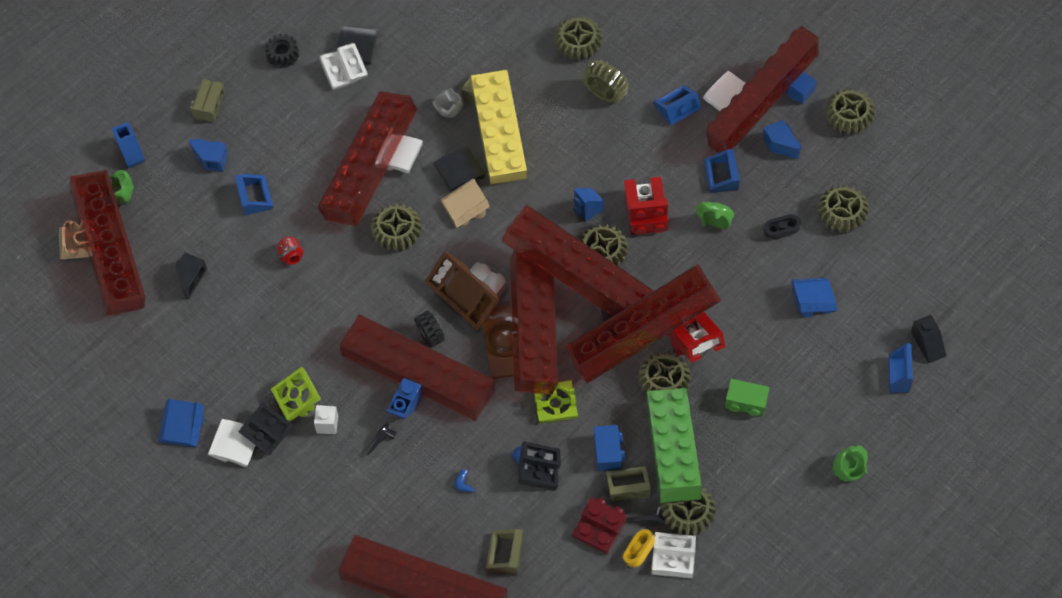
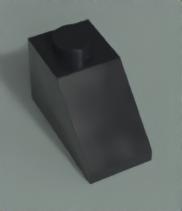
M184 252L183 256L178 258L175 268L184 296L189 300L208 269L205 260Z
M932 315L915 320L912 325L911 334L928 364L946 357L941 331Z

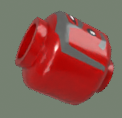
M284 237L276 246V251L281 261L285 264H297L303 257L304 251L295 237Z

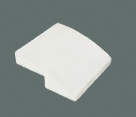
M355 43L340 47L336 52L320 56V62L332 90L352 84L368 75Z
M727 71L708 90L703 99L726 117L732 119L742 110L743 105L755 96L756 91L730 71Z
M389 134L377 157L375 166L389 171L396 169L409 174L423 145V141L404 135Z
M222 419L208 455L224 462L229 460L247 467L255 445L238 432L244 424Z
M655 532L652 574L693 578L696 536Z

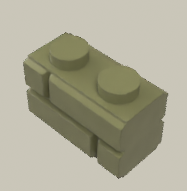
M203 79L201 85L196 87L195 101L192 100L190 104V111H192L195 119L215 122L225 94L224 86L221 82Z

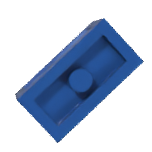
M685 85L653 101L654 106L670 125L702 109L698 94ZM684 93V97L670 103L667 106L664 105V103Z
M734 149L724 150L704 159L710 193L739 190L740 179ZM726 163L729 179L715 184L712 164Z
M240 174L235 176L245 216L273 209L265 175ZM260 183L264 202H249L245 187Z
M906 343L889 353V392L909 393L913 382L912 345Z

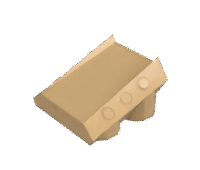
M471 179L440 199L456 228L467 225L473 217L476 219L483 218L486 215V209L490 207L475 179Z
M66 221L63 227H59V259L100 256V225L94 222H85L83 225H78L75 221Z

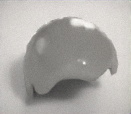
M449 88L434 99L433 106L440 115L452 118L457 116L462 110L463 101L459 93H455Z

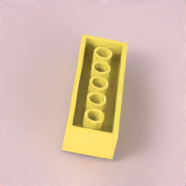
M502 70L471 75V86L490 185L527 179V168L508 71Z

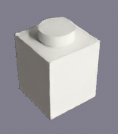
M316 405L314 420L316 433L336 434L338 424L336 406Z

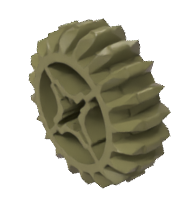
M577 16L576 19L570 17L569 21L564 19L563 23H559L558 28L555 30L554 41L556 49H558L560 54L563 53L565 58L570 56L571 61L573 58H577L579 61L580 58L586 60L587 56L593 57L594 53H598L602 45L603 36L601 29L597 23H593L592 18L587 20L585 16L583 19Z
M594 60L584 69L582 74L584 85L598 98L606 100L608 103L613 102L616 104L623 100L628 93L629 83L627 78L624 77L623 73L619 72V69L609 65L608 62L604 63L602 60Z
M844 88L843 92L838 90L836 94H832L830 99H828L827 106L825 107L826 119L829 120V125H833L834 130L839 128L840 133L847 131V134L853 132L856 135L858 131L863 132L865 128L868 129L870 124H872L875 116L874 103H871V97L867 98L866 93L860 94V89L855 92L853 88L850 91ZM841 106L840 111L837 112L836 108ZM863 111L864 115L860 117L859 114Z
M839 184L837 188L831 186L830 190H825L824 195H821L818 202V215L821 216V222L825 221L826 227L832 226V231L837 228L839 232L845 229L848 233L850 228L855 231L857 226L861 227L863 222L866 221L869 213V204L866 201L865 195H861V190L855 191L854 186L850 189L847 184L842 188ZM834 201L835 205L830 209L829 204ZM857 208L858 212L852 215L853 209Z
M397 202L393 207L388 204L387 209L382 207L381 212L376 211V217H373L371 224L372 236L375 238V242L377 244L380 243L382 248L387 246L388 251L394 248L396 252L398 248L405 250V246L411 248L412 242L417 243V237H420L422 229L418 213L413 211L411 206L406 208L405 204L401 207L398 206Z
M599 223L597 228L592 225L591 230L585 229L584 234L581 233L580 239L577 241L578 258L582 260L584 266L588 265L589 270L594 267L596 272L599 269H603L605 273L607 268L613 271L614 266L619 268L620 262H624L627 255L628 243L626 242V237L622 236L621 230L616 231L615 226L610 229L608 224L602 227ZM595 240V243L592 244L591 247L587 248L588 245ZM617 248V250L612 255H609V253L612 252L613 249Z
M659 351L657 356L651 354L650 359L646 358L644 364L640 365L638 372L639 385H641L642 391H646V395L647 391L679 388H686L688 390L689 383L691 382V370L688 369L687 362H683L682 357L676 358V353L670 356L668 351L665 355H662ZM656 369V374L650 379L649 374L652 370ZM680 375V380L674 385L673 379Z
M705 487L701 489V499H698L701 503L694 500L677 501V503L663 502L664 504L661 505V509L664 511L662 512V517L666 518V525L671 524V530L678 528V534L686 531L685 534L687 536L690 531L695 536L698 530L703 533L705 527L709 528L711 526L710 521L715 519L713 514L716 513V508L713 507L715 506V500H711L712 494H706L707 489ZM688 503H690V506H689V507H690V514H689V515H688V510H687ZM676 515H681L684 518V520L680 519ZM703 515L699 519L691 521L693 517Z

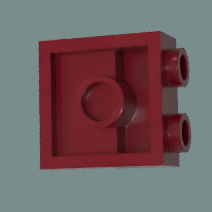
M599 497L596 499L590 498L581 514V519L572 533V537L608 555L626 523L627 515L624 514L625 511L620 507L614 506V508L607 506V502Z

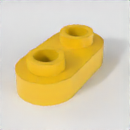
M644 529L637 532L625 550L623 559L629 567L641 565L655 544V537L650 530Z

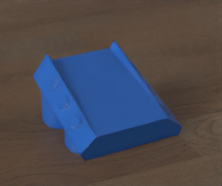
M828 278L791 279L792 295L797 312H800L803 317H812L815 312L829 314L832 311H837L836 301Z
M171 398L166 400L158 441L197 447V442H199L200 426L203 425L205 419L203 415L204 406L198 402L179 401Z

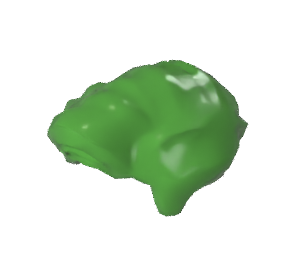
M118 170L116 173L108 176V179H112L109 200L116 204L127 205L133 194L134 186L128 172Z
M700 202L696 207V214L701 219L703 226L709 224L726 230L729 228L734 217V212L731 208L718 202Z
M861 445L842 449L836 455L833 462L832 471H834V475L844 482L857 481L867 473L866 463L868 458L866 449Z

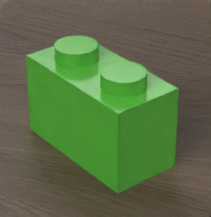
M731 379L725 408L733 412H746L752 416H764L770 387Z

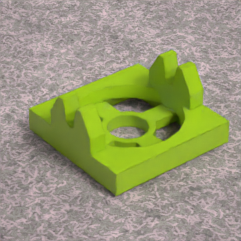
M300 367L271 388L277 403L288 421H292L297 416H307V411H314V404L321 400L303 367ZM300 380L304 382L299 387L294 386V384H300ZM297 388L299 394L295 399H292L290 393L293 389ZM285 389H288L287 395L283 398ZM308 389V398L303 403L301 399L302 392ZM293 401L296 402L298 408H290L286 404Z
M572 380L533 386L539 424L578 418ZM560 389L564 391L569 396V398H561L560 396H557L556 390ZM550 391L551 397L548 401L541 402L543 394ZM552 399H559L561 405L554 408L550 405V401ZM570 404L568 410L561 414L560 409L563 405ZM549 407L554 411V415L545 412L542 408Z

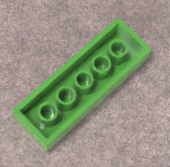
M687 389L647 391V411L660 503L701 499L702 485Z

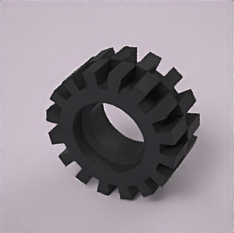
M279 34V37L274 35L273 40L270 38L268 40L269 43L266 42L265 51L267 59L274 67L279 65V68H283V65H285L287 68L289 67L288 64L292 66L294 61L298 60L299 50L295 39L293 40L292 36L288 38V34H285L284 37H282V34ZM280 48L289 49L284 54L275 53Z
M427 310L414 318L418 331L430 348L445 340L439 323H437L436 318L430 311Z

